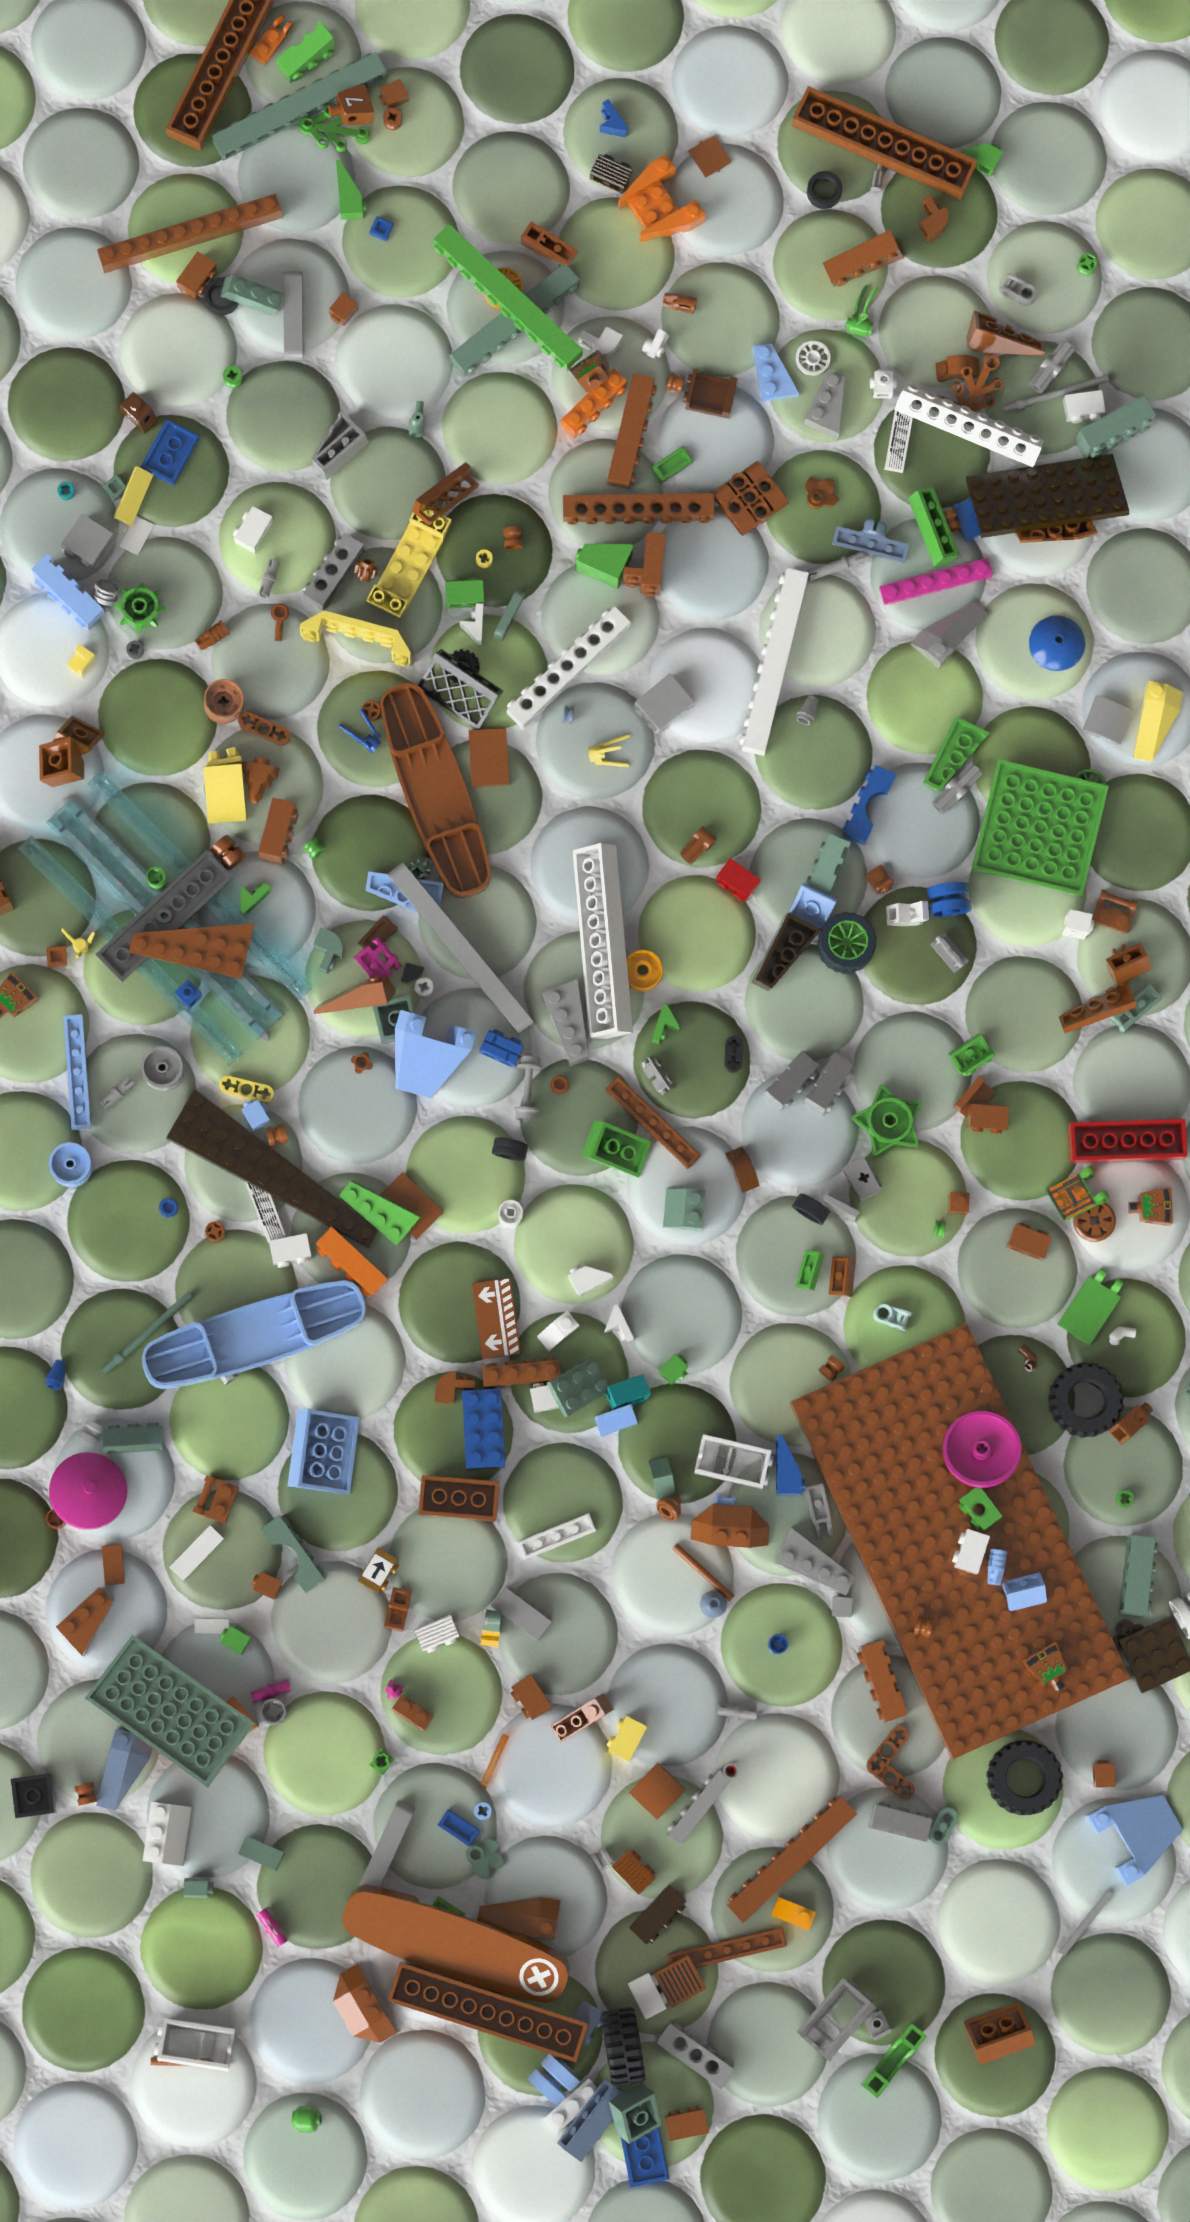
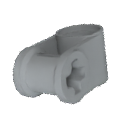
M1008 273L1006 276L1007 280L1003 287L999 288V292L1021 305H1031L1036 294L1034 286L1021 280L1016 275ZM1028 292L1031 294V297H1024L1022 293Z

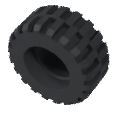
M1083 1362L1070 1366L1056 1377L1050 1387V1395H1048V1401L1050 1402L1049 1411L1053 1414L1054 1422H1057L1063 1431L1066 1430L1070 1435H1077L1080 1438L1095 1437L1109 1430L1118 1421L1124 1407V1393L1121 1391V1383L1117 1382V1377L1114 1373L1111 1374L1108 1368L1100 1367L1096 1363L1088 1364ZM1090 1382L1101 1390L1104 1397V1405L1098 1415L1092 1418H1082L1071 1410L1068 1396L1071 1389L1078 1383Z
M1019 1740L1004 1745L993 1755L994 1757L990 1760L988 1764L989 1769L986 1773L988 1779L987 1787L991 1792V1797L995 1799L1001 1808L1017 1815H1033L1043 1812V1810L1049 1808L1057 1800L1059 1791L1062 1790L1063 1772H1061L1060 1768L1062 1766L1060 1761H1057L1056 1755L1047 1746L1036 1741ZM1017 1760H1031L1042 1771V1785L1031 1796H1019L1007 1784V1771Z
M625 2007L604 2011L601 2014L612 2085L620 2087L643 2083L646 2080L635 2009Z

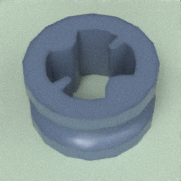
M565 705L562 722L568 721L569 724H572L575 707L568 708Z

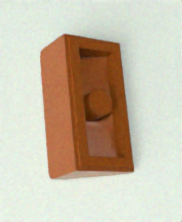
M832 1257L829 1295L852 1297L856 1263L854 1258Z

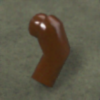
M1023 1344L1018 1349V1352L1025 1357L1024 1369L1027 1372H1033L1037 1367V1355Z

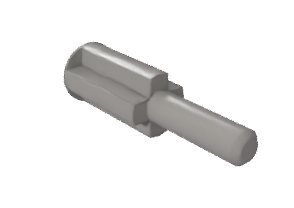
M877 164V170L874 171L870 188L875 193L881 192L884 172H882L883 166Z

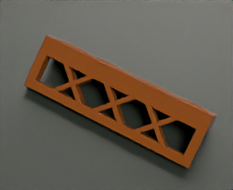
M466 462L422 494L415 500L412 512L427 525H430L476 490L479 483L468 475L471 466ZM465 480L471 486L469 488L461 487V483ZM448 492H458V496L450 497ZM446 501V505L444 507L436 506V502ZM431 510L433 515L429 518L423 511Z

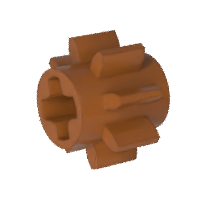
M363 558L361 562L357 561V564H355L354 573H357L359 580L369 582L371 578L375 579L378 567H374L375 562L373 560Z

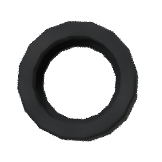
M821 171L810 178L806 193L812 205L820 209H828L839 202L843 187L837 175L832 172ZM822 180L831 182L836 190L834 196L828 200L816 197L814 186L817 182Z
M225 277L211 280L204 290V300L207 308L217 315H228L239 304L231 301L226 306H217L212 302V291L217 287L223 286Z
M803 1193L798 1195L792 1205L793 1209L799 1214L820 1225L824 1224L830 1214V1210L826 1206Z

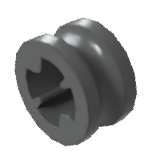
M131 641L126 647L127 654L132 659H139L144 653L143 645L139 641ZM132 646L140 647L137 654L130 652L132 651Z

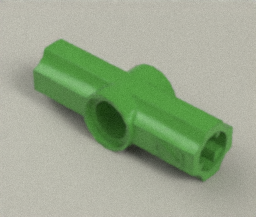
M380 1749L369 1765L384 1775L395 1759Z

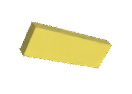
M138 466L134 468L114 515L115 519L132 526L153 474Z

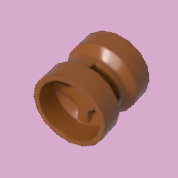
M950 509L943 512L951 533L959 530L961 524L956 520V510Z
M506 527L503 529V536L506 539L504 541V549L517 550L523 548L522 540L520 539L522 535L521 527Z
M284 1123L279 1124L275 1129L271 1126L265 1128L269 1146L276 1145V1141L281 1143L288 1142Z
M831 1355L827 1359V1363L818 1370L829 1381L833 1382L837 1378L836 1375L842 1372L845 1366Z
M54 1509L47 1513L46 1521L52 1528L60 1529L66 1525L55 1513Z
M94 1782L74 1786L75 1792L79 1797L77 1799L78 1806L98 1802L97 1796L93 1792L95 1788Z

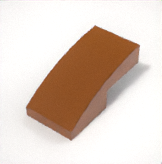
M393 1587L384 1628L403 1632L412 1591Z

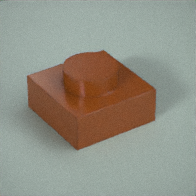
M66 946L46 948L48 968L67 966Z

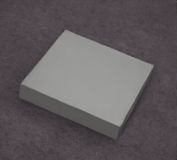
M827 1193L821 1201L829 1210L852 1222L855 1221L859 1214V1210Z

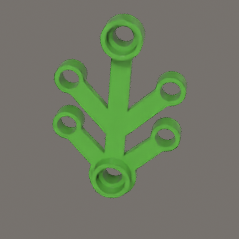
M328 106L324 108V112L314 118L304 117L299 121L300 131L305 135H311L321 149H326L329 146V139L326 136H321L318 131L325 132L339 152L347 150V142L344 139H340L336 134L355 137L359 144H367L370 141V131L366 127H360L358 130L338 127L343 124L341 117L327 124H320L326 119L334 118V116L330 117L329 113H327Z

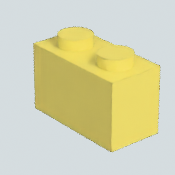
M628 1716L625 1719L620 1718L616 1729H618L616 1736H611L606 1745L610 1747L608 1752L629 1762L647 1726Z

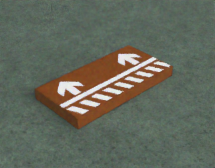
M510 1278L472 1283L482 1360L521 1355Z

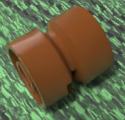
M229 835L223 836L210 849L217 859H221V864L227 871L237 866L246 856L239 846L235 847V841Z

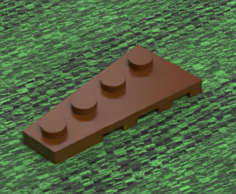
M1128 982L1122 983L1115 989L1111 987L1105 990L1106 994L1099 998L1095 996L1089 999L1086 1005H1078L1059 1016L1064 1033L1136 1008L1137 1006Z

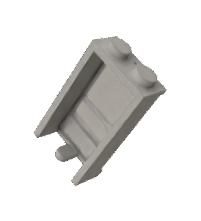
M844 1978L797 2031L805 2041L829 2062L872 2010L876 2009L872 2004L874 1999L866 1992L862 1995L858 1991L860 1987L852 1980L847 1982Z

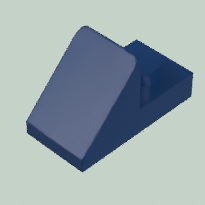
M607 99L602 102L601 113L605 120L608 121L600 125L599 131L621 137L628 136L629 129L610 100Z

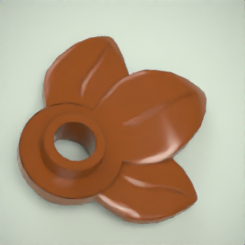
M810 477L807 480L805 490L808 494L807 503L811 508L818 509L823 505L831 507L839 501V497L833 494L835 488L834 481L832 479H823L818 482L814 477Z

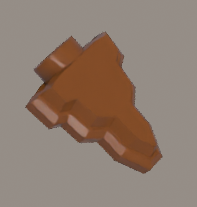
M255 757L254 762H242V772L245 774L244 781L248 785L247 793L250 803L258 804L264 796L265 789L270 787L273 779L278 777L280 768L269 765L270 760Z

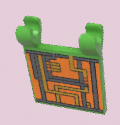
M1088 1166L1080 1173L1046 1189L1063 1222L1109 1201L1106 1191H1102L1093 1197L1084 1181L1095 1176L1092 1166Z

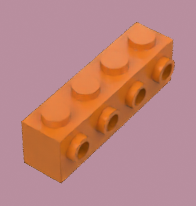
M613 368L609 372V379L602 383L598 389L588 392L561 419V427L573 438L583 434L588 428L587 426L591 422H595L600 417V413L604 409H608L613 404V400L617 396L620 397L627 390V380Z

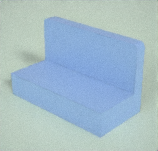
M632 1404L595 1417L601 1437L638 1424Z
M1040 1572L1002 1582L1009 1611L1047 1602L1045 1584Z

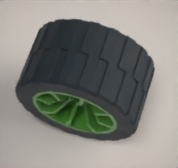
M843 912L827 920V923L822 927L817 942L818 954L822 962L829 969L834 970V972L847 974L860 971L870 962L876 949L877 938L871 923L863 916L856 913Z

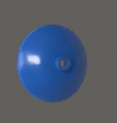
M1057 615L1049 616L1039 621L1032 629L1029 637V650L1033 659L1041 667L1050 671H1064L1075 666L1082 658L1085 650V637L1079 625L1070 618ZM1055 638H1061L1062 642H1056Z

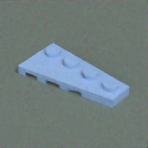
M368 871L367 892L417 912L387 874ZM417 879L440 907L444 883Z

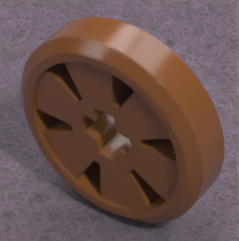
M1107 1203L1099 1204L1073 1217V1226L1076 1233L1088 1242L1105 1240L1112 1234L1116 1225L1115 1213ZM1098 1217L1099 1220L1097 1222H1099V1225H1091L1089 1218Z

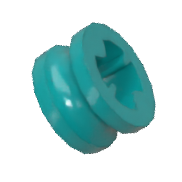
M69 482L59 484L57 489L59 497L66 501L71 500L75 495L74 486ZM64 487L66 489L67 487H69L70 494L67 495V493H65V495H63L62 489Z

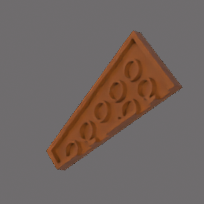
M255 923L133 933L129 953L241 980Z

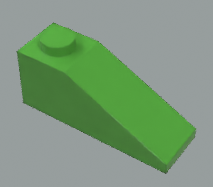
M336 160L341 220L362 219L363 212H367L366 200L362 201V195L341 161Z

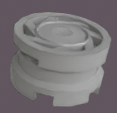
M98 579L94 585L95 589L91 594L92 598L102 605L112 606V603L115 605L118 601L121 587L111 580Z

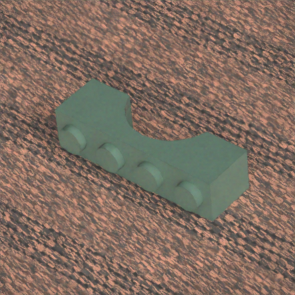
M279 1515L262 1527L261 1531L272 1546L286 1545L297 1553L299 1567L294 1578L304 1592L308 1593L325 1580L323 1578L325 1572L320 1565L315 1566L311 1561L314 1559L313 1555L308 1549L304 1551L300 1545L303 1543L297 1533L292 1534L289 1530L292 1527L286 1517L282 1519Z

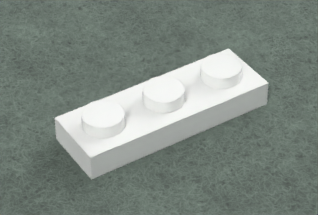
M588 2078L565 2098L558 2107L556 2106L547 2114L544 2119L558 2133L579 2114L597 2087Z

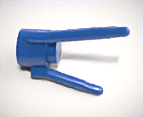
M360 709L359 711L372 731L373 736L369 733L362 739L341 724L338 727L372 753L382 743L379 740L381 735L375 730L363 709Z

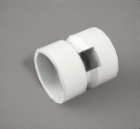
M514 1200L503 1202L498 1210L500 1223L507 1228L518 1226L523 1218L521 1205Z

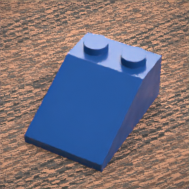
M778 1435L776 1437V1496H800L805 1490V1479H802V1474L783 1436Z

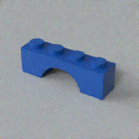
M875 765L873 770L869 769L865 778L868 780L866 787H861L858 794L861 797L859 803H854L850 811L853 816L851 820H846L842 829L845 831L844 837L865 845L873 827V824L866 815V804L873 797L888 794L895 779V773Z

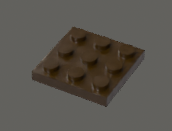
M1172 1616L1165 1617L1118 1639L1141 1693L1190 1672V1657Z

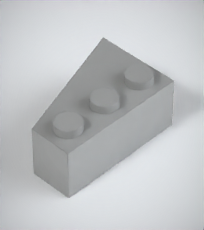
M829 369L827 370L806 415L804 426L838 440L845 376Z
M879 1802V1805H873L868 1828L927 1842L932 1819L928 1818L929 1814L917 1811V1815L909 1813L910 1809L898 1807V1810L890 1808V1804Z

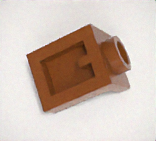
M882 865L865 874L876 894L880 892L885 894L892 889L891 886L894 880L890 879Z

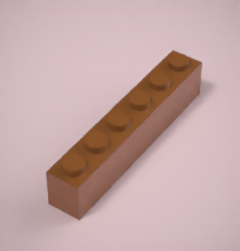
M634 373L632 375L607 485L629 489L630 484H634L636 473H633L634 466L638 467L640 455H637L638 449L643 448L645 439L642 438V432L647 431L649 420H646L647 413L651 414L653 406L650 399L651 396H655L657 385H654L655 378Z

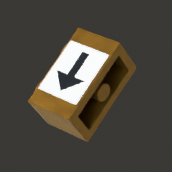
M377 1548L358 1582L376 1593H379L380 1590L384 1592L389 1584L387 1578L390 1573L394 1575L399 1567V1564H397L398 1559Z

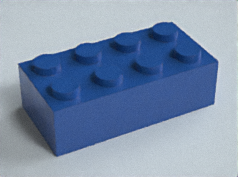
M501 1389L462 1391L466 1470L505 1468Z

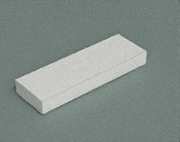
M210 1525L169 1568L184 1581L224 1538Z

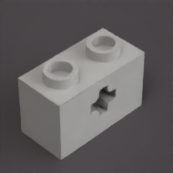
M864 1156L842 1168L859 1203L880 1193V1187H882L878 1176L874 1177L871 1171L873 1170L869 1159L865 1160ZM861 1174L863 1177H868L866 1183L859 1181Z

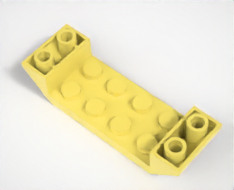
M431 510L423 511L429 518L433 515ZM414 512L409 519L410 523L378 584L373 586L366 602L398 618L404 614L445 539L452 519L444 515L440 516L430 525H427Z
M322 611L300 624L301 637H304L303 639L306 641H320L324 627L332 633L339 631L343 632L347 637L355 638V636L362 637V640L373 643V641H377L385 647L393 646L391 651L392 661H395L396 665L403 667L411 665V652L398 630L328 611Z

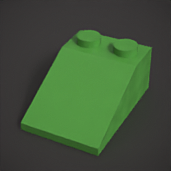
M594 1120L581 1156L639 1178L652 1141L606 1122Z

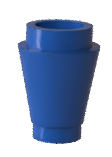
M55 1360L45 1379L47 1387L61 1390V1387L64 1386L66 1362Z

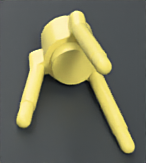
M626 734L600 744H595L593 747H588L590 762H595L596 765L629 767V763L605 761L602 759L605 758L604 752L622 748L621 745L604 748L605 746L629 738L630 735Z
M65 928L61 929L71 943H73V948L77 953L76 958H82L83 954L88 952L95 932L93 931L88 940H85L84 938L74 939Z

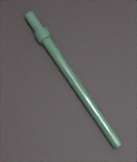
M187 1292L122 1351L116 1352L101 1370L107 1374L117 1364L123 1363L126 1356L187 1304L193 1296Z

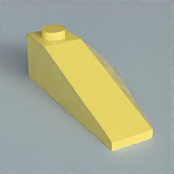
M1148 681L1143 699L1134 759L1153 761L1180 712L1183 697L1182 691L1168 684Z

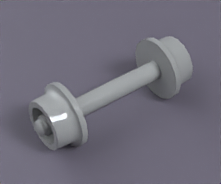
M530 1053L529 1055L521 1056L520 1063L517 1064V1068L525 1070L523 1107H514V1111L516 1112V1119L524 1123L535 1121L536 1114L539 1112V1109L530 1107L533 1070H542V1066L540 1065V1057L533 1056Z

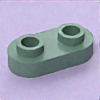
M943 1808L939 1811L928 1836L932 1843L941 1845L949 1838L958 1820L957 1812L954 1809ZM945 1814H950L951 1819L949 1821L944 1820ZM936 1831L941 1832V1838L937 1839L935 1837Z

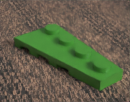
M956 716L923 785L940 792L990 732Z
M353 1180L350 1181L339 1195L396 1246L401 1243L422 1217L401 1205L393 1203L390 1199L374 1193L373 1190Z

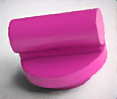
M389 1680L385 1692L388 1694L387 1698H398L403 1692L401 1690L403 1685H396L395 1680Z

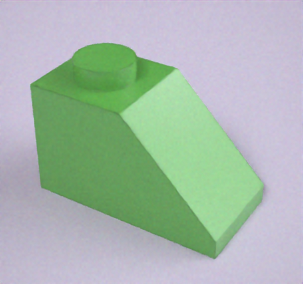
M989 143L966 148L961 151V153L977 159L976 169L989 176H992L1004 152L999 146L995 144L990 145Z

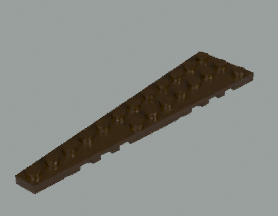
M195 1089L193 1090L168 1133L166 1140L370 1248L379 1232L378 1229Z

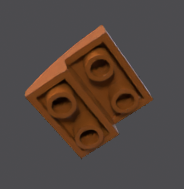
M657 1762L629 1793L658 1820L686 1789Z

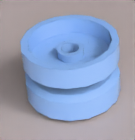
M67 1142L60 1144L52 1151L49 1157L50 1173L64 1187L74 1188L81 1186L92 1175V1159L86 1149L77 1143ZM72 1162L74 1164L73 1167L69 1168L68 1163Z

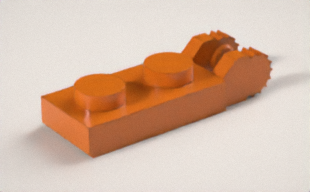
M282 14L276 18L273 25L271 24L250 52V56L263 65H266L294 25V22L290 20L283 28V31H280L278 27L282 24L285 17Z

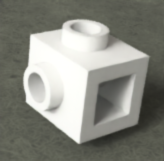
M888 369L874 371L873 377H870V388H873V398L892 399L893 389H896L897 378H893V371Z

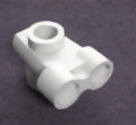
M660 329L657 330L654 340L648 338L642 348V351L647 353V356L653 360H656L657 357L661 358L665 351L663 346L669 338V335Z

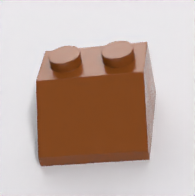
M72 737L39 745L41 782L51 787H57L84 779V760Z

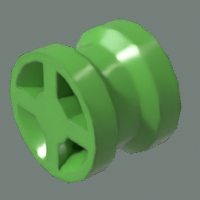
M1090 253L1083 254L1077 264L1079 273L1085 276L1093 274L1097 266L1096 257Z
M229 366L223 372L224 382L228 387L237 388L242 383L241 370L236 366Z
M316 836L312 837L302 847L304 852L310 854L309 857L312 860L316 859L326 849L323 844L318 842Z

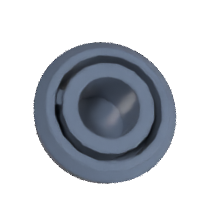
M719 1591L706 1592L700 1600L701 1611L711 1618L721 1616L727 1608L725 1596Z

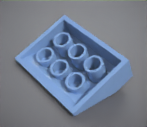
M298 1409L288 1486L350 1494L360 1417L313 1409Z

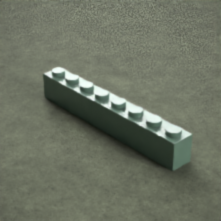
M562 265L525 295L547 315L551 307L560 305L564 301L565 296L569 293L572 295L579 289L580 279L569 266ZM501 313L450 354V360L463 376H466L468 373L471 375L478 369V365L482 362H488L492 358L493 353L497 350L498 352L502 351L507 346V342L511 339H517L521 335L522 330H519L514 325V321L510 317L506 318Z

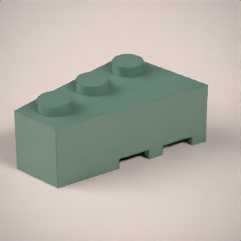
M829 834L826 843L822 841L818 851L821 853L819 860L815 859L811 868L814 870L812 877L808 876L805 884L830 895L851 842Z

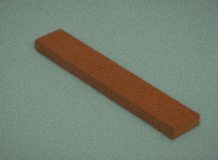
M619 1076L605 1089L616 1102L687 1170L701 1156Z
M778 1927L670 1953L667 1956L669 1963L688 1954L695 1968L786 1947L787 1945L783 1928Z

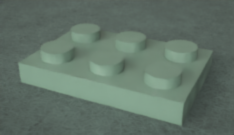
M590 1356L547 1382L564 1417L573 1414L608 1392L607 1387L609 1386L594 1356Z

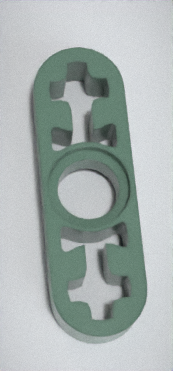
M516 589L493 637L501 641L504 639L523 602L526 592Z

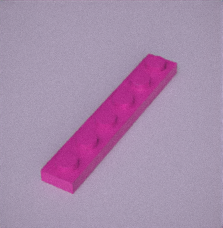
M988 558L879 586V591L883 604L886 606L988 579L993 574Z

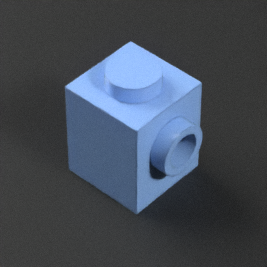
M250 1100L243 1105L242 1113L253 1131L270 1123V1119L267 1116L269 1110L264 1102L260 1104L258 1100L255 1102Z

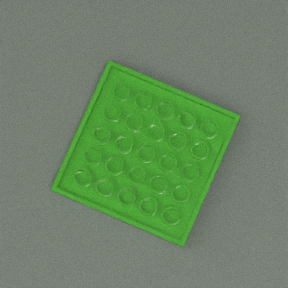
M998 759L971 870L1082 897L1109 786Z

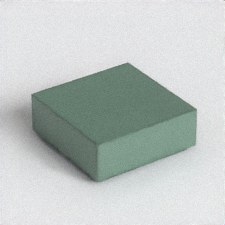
M118 474L102 485L113 501L121 497L127 487Z

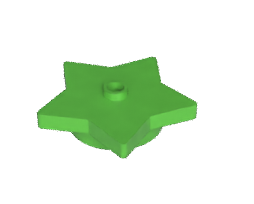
M880 1084L872 1106L851 1117L856 1124L869 1133L873 1156L879 1155L893 1145L915 1148L919 1146L913 1122L922 1105V1101L899 1100L884 1085ZM891 1119L892 1125H887L885 1120Z

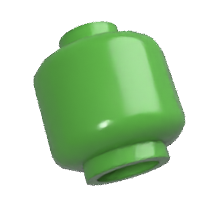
M299 2106L292 2113V2126L298 2132H315L318 2125L322 2124V2114L318 2112L315 2106Z

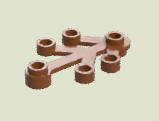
M989 353L984 357V366L976 383H974L972 377V368L968 365L961 366L960 374L965 378L970 395L966 401L963 393L964 386L960 382H954L951 389L957 396L959 406H967L971 411L976 412L985 407H992L995 404V398L987 393L1000 390L1003 387V381L995 377L991 380L990 384L983 386L990 370L996 369L1000 364L999 358L993 353ZM968 368V372L964 374V370ZM960 385V389L955 391L956 387ZM985 395L982 401L975 403L978 397Z

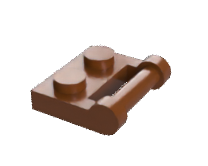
M1102 889L1092 920H1094L1095 924L1127 934L1138 901H1130L1109 894L1106 890ZM1104 900L1127 907L1129 911L1126 913L1103 905Z
M206 1475L204 1479L206 1482L197 1506H194L192 1512L226 1524L239 1487ZM212 1485H217L218 1488L209 1511H206L204 1506Z

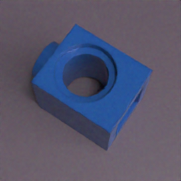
M189 979L174 992L175 996L189 1010L203 997L202 992Z

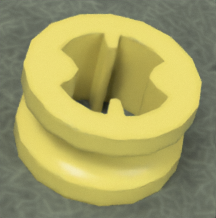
M485 549L480 550L476 554L477 565L481 568L491 566L493 561L491 552ZM487 555V559L489 561H485V563H482L481 558L479 557Z

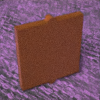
M715 135L705 141H700L697 146L688 150L705 178L715 172H720V169L731 163Z

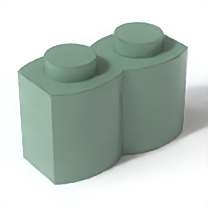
M184 1878V1898H209L210 1894H213L214 1882H210V1878Z

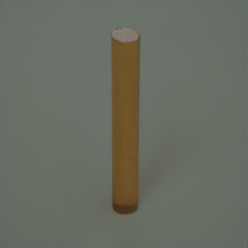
M502 1733L478 1786L479 1788L486 1790L509 1739L508 1735Z

